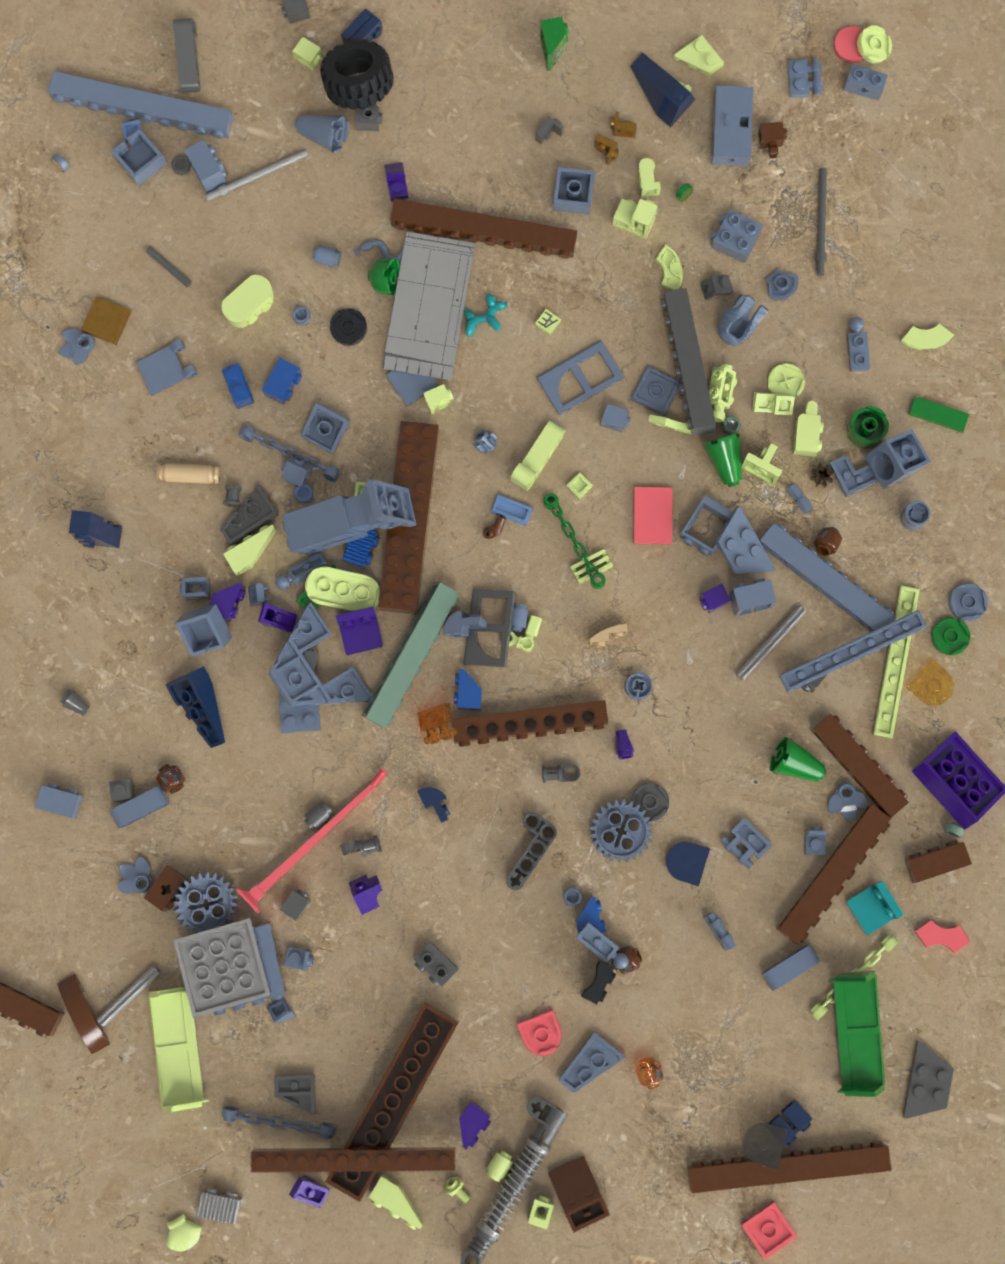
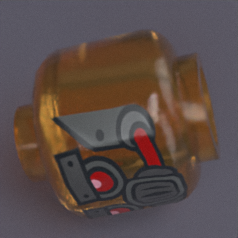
M653 1057L641 1059L636 1066V1074L640 1085L648 1087V1089H654L663 1081L664 1074L661 1064L658 1060H654Z

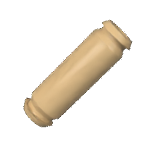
M160 463L157 466V479L159 481L211 484L213 482L217 484L220 482L221 471L217 465L213 467L212 465L166 463L163 465Z

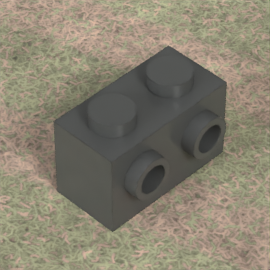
M429 942L414 958L416 961L414 965L422 973L426 971L430 975L428 979L436 987L438 985L442 987L459 970L432 942Z

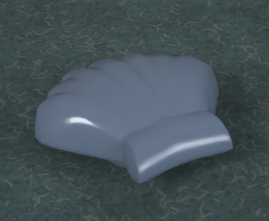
M777 269L765 279L766 283L769 284V297L772 300H786L798 288V276L796 274L783 273L780 269Z

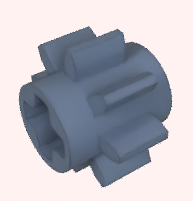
M481 430L475 435L474 439L476 442L473 445L478 451L490 453L495 449L496 443L494 441L497 440V437L493 432Z

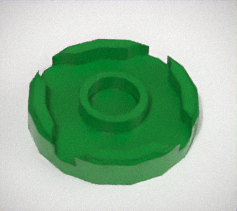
M948 617L940 620L934 626L931 632V641L939 653L946 656H955L962 653L968 647L971 633L968 626L962 620Z

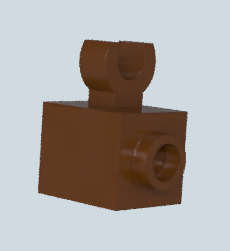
M783 122L760 124L758 130L760 149L769 148V158H777V154H779L778 147H782L784 140L787 139V130L783 128Z

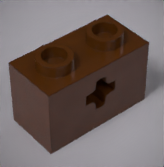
M166 866L144 896V899L162 912H166L167 909L170 911L174 907L173 901L176 898L174 894L181 893L178 885L184 887L183 880L188 881L189 879L171 866ZM170 885H171V887H170L171 893H166V894H165V892H166V890L164 889L165 886H170Z

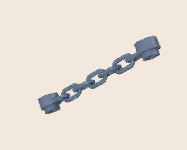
M248 425L243 427L238 434L240 438L247 442H252L253 439H256L267 448H275L286 457L298 456L307 463L310 460L316 462V467L313 466L312 469L324 471L323 476L332 482H336L340 475V470L333 465L329 467L323 466L320 461L312 457H304L297 450L289 446L283 447L272 438L256 434L255 429ZM265 439L271 441L270 445L263 443ZM287 449L295 452L293 456L286 453Z
M224 1106L222 1110L223 1120L227 1122L241 1119L248 1124L259 1125L264 1123L277 1129L294 1128L300 1133H321V1137L325 1139H332L336 1132V1125L332 1123H321L320 1127H314L313 1124L307 1122L291 1123L284 1118L278 1117L267 1119L255 1113L238 1114L239 1109L233 1106ZM249 1116L258 1117L256 1118L257 1122L249 1121ZM274 1120L283 1121L282 1126L273 1125L275 1124ZM301 1125L310 1126L308 1127L309 1131L301 1130Z

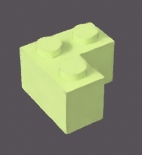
M622 199L614 215L612 225L647 239L655 221L658 206L647 199H640L638 205L632 200Z

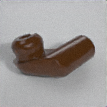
M497 515L495 523L484 529V538L492 539L500 535L506 517Z

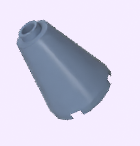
M301 115L295 122V128L299 134L333 153H338L342 150L343 147H340L342 141L346 142L348 136V122L344 120L345 116Z

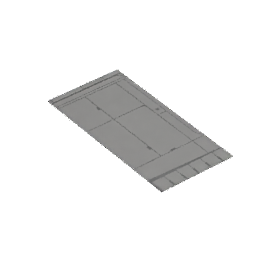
M406 232L382 365L383 369L452 380L475 243Z

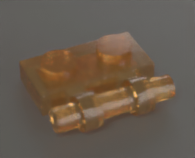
M444 703L417 713L420 731L427 732V737H424L425 744L433 745L439 743L442 739L449 740L452 736L456 735L455 728H448V724L453 723L450 703Z

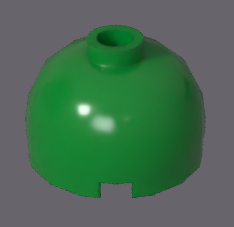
M380 258L374 262L368 271V281H370L372 288L379 294L395 295L397 277H399L400 271L398 260L394 258Z

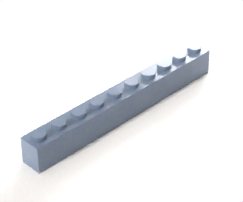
M53 71L48 89L52 100L57 103L66 102L75 107L84 106L93 111L102 110L110 115L120 114L128 119L138 118L146 123L156 122L164 127L174 126L182 131L192 130L200 135L210 134L218 139L229 138L234 120L230 110Z

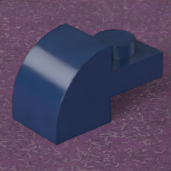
M432 787L422 788L417 791L426 810L434 807L441 823L449 820L447 816L450 815L446 804L441 805V802L447 800L443 792Z

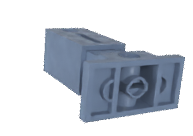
M371 479L365 481L366 487L361 488L362 494L353 497L340 495L282 515L283 527L287 535V546L290 552L311 555L367 537V531L375 528L388 530L401 525L407 527L415 526L416 520L409 488Z

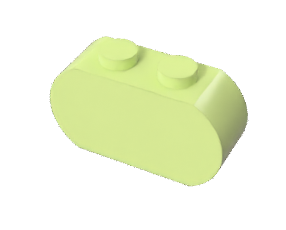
M251 275L222 301V312L228 323L234 327L243 328L248 324H253L257 320V316L262 312L268 311L274 302V292L270 282L263 276Z

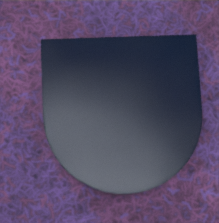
M681 842L674 845L666 856V866L669 873L677 880L699 886L710 849L690 842Z

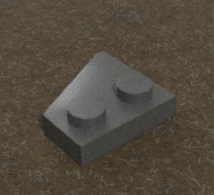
M315 1074L274 1076L275 1097L308 1111L310 1114L316 1113Z

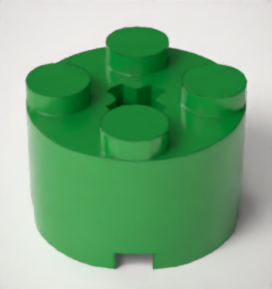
M867 406L857 410L847 426L849 440L860 448L872 449L877 446L889 430L886 414L874 406Z

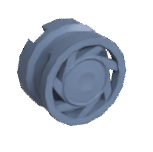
M642 672L630 675L625 682V692L634 700L645 699L653 688L651 679Z

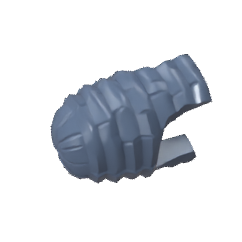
M740 294L735 304L725 308V312L722 313V317L719 319L720 323L717 326L720 339L731 346H738L744 343L757 330V325L767 314L768 309L760 305L749 321V315L755 305V300L749 295Z

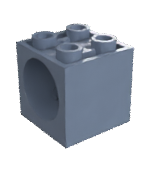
M913 429L884 441L864 456L883 489L911 477L931 463Z

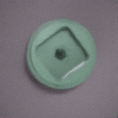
M946 822L944 831L959 838L963 836L965 831L956 822Z

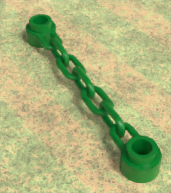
M553 493L545 495L543 499L545 508L551 510L555 517H559L562 523V531L567 538H571L573 541V549L579 559L584 560L586 563V571L590 576L591 586L594 589H602L606 582L605 576L599 573L596 566L590 564L587 559L588 553L582 543L577 542L574 537L575 530L562 516L563 511L559 505L557 495ZM553 498L554 502L549 503L547 500ZM558 507L559 511L555 513L553 509ZM567 525L569 526V528H570L571 531H572V532H569V535H568V533H567L566 530H565V528L567 527ZM580 546L584 551V553H582V556L579 554L577 550L580 548ZM592 567L594 568V570H595V572H596V573H594L593 575H592L591 572L589 571V569L592 570ZM599 577L602 581L597 583L594 579Z

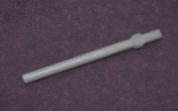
M304 149L227 185L217 186L218 189L205 194L206 199L210 201L216 197L228 195V192L307 157L308 153Z

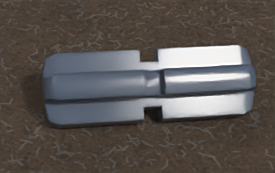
M796 483L791 484L787 488V492L794 501L797 500L796 504L804 514L813 509L806 496H802L803 492Z

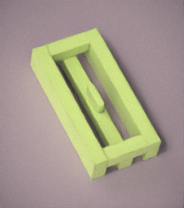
M604 549L587 558L590 562L603 556L602 559L592 563L595 566L604 562L607 563V565L598 569L599 573L613 567ZM584 560L570 566L579 584L590 579L589 575L582 578L579 576L586 572V567L576 571L577 568L586 564Z

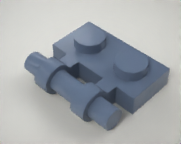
M819 58L812 59V66H807V59L788 60L790 98L808 97L809 90H814L815 96L821 95L823 81L820 76L822 65H820ZM808 74H813L812 82H808Z
M745 818L730 831L735 836L732 841L727 836L721 840L726 846L725 849L728 852L731 851L738 858L737 861L741 865L744 864L748 869L754 864L749 859L752 854L759 859L772 846ZM739 842L748 849L745 853L736 846Z
M715 912L703 917L725 951L731 950L736 946L731 933L726 931L722 925L723 921Z

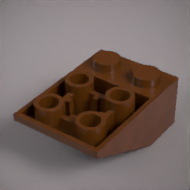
M584 1156L548 1172L573 1233L610 1216Z

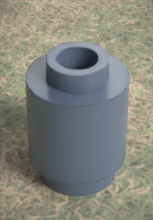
M319 245L318 248H314L312 258L315 259L317 264L338 267L341 252L334 248Z
M514 603L511 631L522 632V629H526L527 605Z

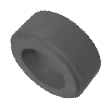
M180 155L172 160L171 166L177 175H186L190 171L191 164L187 157Z

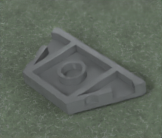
M919 1041L916 1042L903 1118L907 1119L946 1109L954 1072L952 1066Z

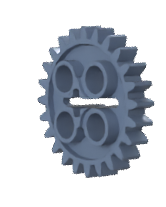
M616 799L613 806L610 802H607L608 808L606 809L601 806L602 814L596 812L595 814L598 819H592L596 826L590 827L591 830L595 831L590 837L597 839L593 845L599 844L600 847L597 852L604 850L603 857L609 854L610 861L617 857V861L620 863L624 857L625 861L628 862L629 856L636 860V853L642 856L641 849H648L645 842H652V840L647 838L649 835H653V832L648 831V828L653 827V824H647L651 817H644L643 815L646 813V810L640 812V804L634 808L633 801L626 805L625 799H623L622 804H619ZM611 814H620V823H613L610 819ZM628 814L629 817L624 828L627 834L623 833L618 847H615V842L619 835V831L616 829L622 826L624 817ZM633 819L637 820L640 824L637 830L629 828V822ZM611 831L614 834L615 838L612 842H607L604 839L605 832ZM625 838H630L633 841V846L629 849L624 848L622 845V841Z
M208 871L205 872L204 876L197 872V878L190 875L191 881L183 880L184 887L178 885L181 893L174 894L179 899L173 901V904L178 906L173 910L175 913H180L176 918L177 920L183 919L181 922L182 927L188 924L187 931L194 928V933L196 934L199 930L203 932L220 927V925H227L226 920H233L230 913H236L232 907L237 906L238 903L232 900L237 898V895L231 894L235 889L234 887H228L230 884L228 880L223 882L224 877L222 875L217 879L216 872L211 877ZM211 887L218 888V892L214 896L208 895ZM191 892H198L199 896L196 900H189ZM219 898H222V901H219V902H218V901H214V900H217V899H219ZM204 899H207V901L209 902L207 903V907H204L202 905L204 903ZM189 905H198L191 909L188 908ZM215 906H221L222 911L219 914H212ZM202 911L203 915L200 919H193L194 912Z

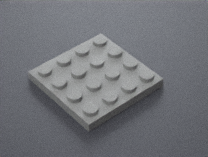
M251 918L173 940L193 1018L271 996Z

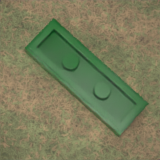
M917 396L914 397L908 414L960 433L964 432L969 417L968 413Z

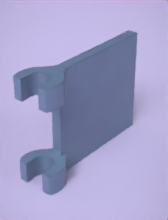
M180 339L136 362L152 396L184 379L198 375L195 367L192 365L184 369L182 368L176 352H180L186 349Z

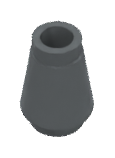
M69 689L59 701L63 704V707L82 716L90 707L75 691L72 692Z

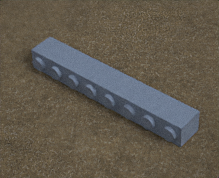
M773 523L761 538L760 542L768 553L870 632L896 619L892 610L879 605V601L874 596H868L863 592V588L860 585L852 584L848 581V577L843 572H837L832 568L833 565L829 561L821 560L817 557L818 554L813 549H807L803 546L802 541L798 537L790 536L787 533V529L782 525Z

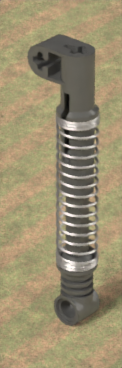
M535 1097L528 1102L527 1111L529 1115L538 1120L540 1124L534 1134L530 1135L526 1144H524L525 1150H521L522 1155L517 1156L518 1161H514L515 1167H511L512 1172L507 1173L508 1178H504L505 1184H501L503 1190H497L500 1196H494L496 1201H491L493 1207H487L490 1213L485 1212L484 1216L486 1218H481V1221L476 1226V1237L472 1238L473 1241L470 1242V1245L462 1254L461 1264H469L467 1262L469 1254L476 1257V1264H482L485 1258L484 1254H487V1249L491 1248L489 1245L497 1242L501 1236L500 1232L496 1229L504 1230L499 1225L500 1222L508 1224L503 1220V1217L511 1219L506 1212L514 1213L509 1208L510 1205L518 1207L513 1203V1200L516 1199L521 1202L516 1197L517 1193L524 1196L523 1191L528 1190L526 1188L527 1184L531 1185L529 1181L531 1178L534 1179V1172L538 1173L536 1171L537 1167L540 1168V1162H544L543 1157L548 1156L547 1154L551 1150L550 1145L568 1114L544 1098ZM540 1102L542 1109H545L546 1105L550 1106L543 1119L540 1118L542 1111L535 1112L533 1104ZM548 1131L543 1142L540 1144L539 1141L542 1138L544 1132Z

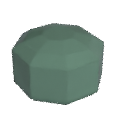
M732 415L724 419L721 427L724 433L732 435L739 432L741 423L739 418Z

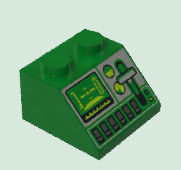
M562 16L540 21V39L547 71L552 70L564 53L566 43H568V25L563 22Z

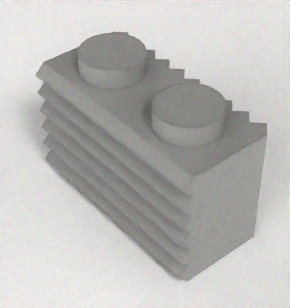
M211 1187L201 1191L196 1217L233 1225L237 1223L242 1198L238 1197V1193L227 1191L226 1194L218 1193V1189Z

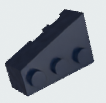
M72 510L69 534L79 541L78 543L83 544L85 548H94L95 546L119 548L122 526L113 525L112 521L105 523L103 522V517L92 512Z

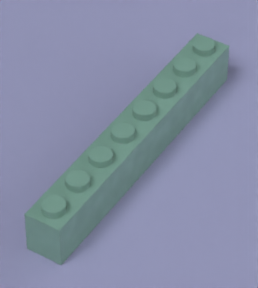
M434 582L361 714L362 717L383 728L392 723L395 710L401 706L403 702L402 697L405 692L410 690L414 675L420 672L422 667L420 664L423 659L428 657L431 651V644L438 639L440 635L439 630L449 618L448 614L451 608L453 609L456 606L459 593L441 582Z

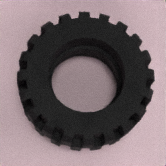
M354 39L352 42L345 41L342 45L335 46L334 50H330L326 54L320 66V75L327 97L332 103L337 106L340 105L344 109L348 107L351 110H356V108L365 109L369 105L374 106L377 101L380 102L384 99V95H388L393 86L394 76L388 53L376 42H369L366 39L362 41ZM356 73H362V74L357 75V76H351V75L356 74Z

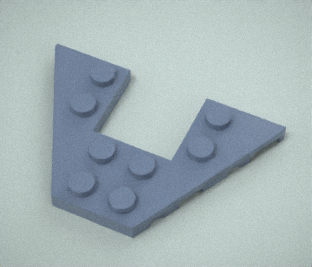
M311 602L305 608L268 675L289 707L369 701L372 695L354 667L322 685L303 657V652L332 635Z

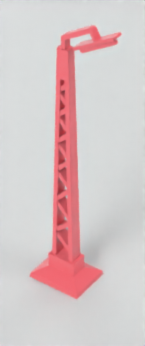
M383 767L373 778L371 785L364 789L258 886L255 885L249 892L241 889L236 890L257 914L260 913L258 901L265 896L264 894L380 784L388 774Z

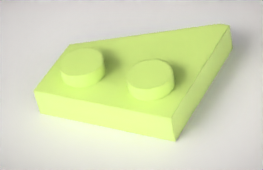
M702 35L674 54L673 57L676 61H683L689 64V67L698 69L708 76L724 66V61Z

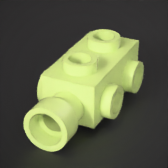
M728 364L713 367L709 395L713 406L715 422H724V409L730 408L734 401L732 393L733 388L737 384L736 372Z

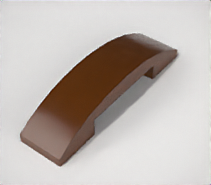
M76 974L59 982L57 985L67 1011L91 1054L109 1046L110 1043L83 994L84 990Z

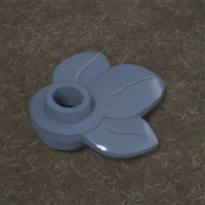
M77 329L65 330L62 332V336L67 343L60 349L59 354L66 358H73L75 365L83 363L88 357V352L94 348L95 340L91 335L81 334ZM85 341H89L87 346H83Z
M848 782L841 783L837 787L836 794L829 799L828 803L830 814L840 811L842 816L848 821H853L858 808L867 807V800L864 794L856 791L855 787ZM843 789H847L849 791L848 796L843 795Z
M138 857L135 866L131 864L119 866L123 881L117 887L123 893H147L152 887L153 882L149 876L151 868L144 858ZM141 880L146 881L145 887L140 886Z

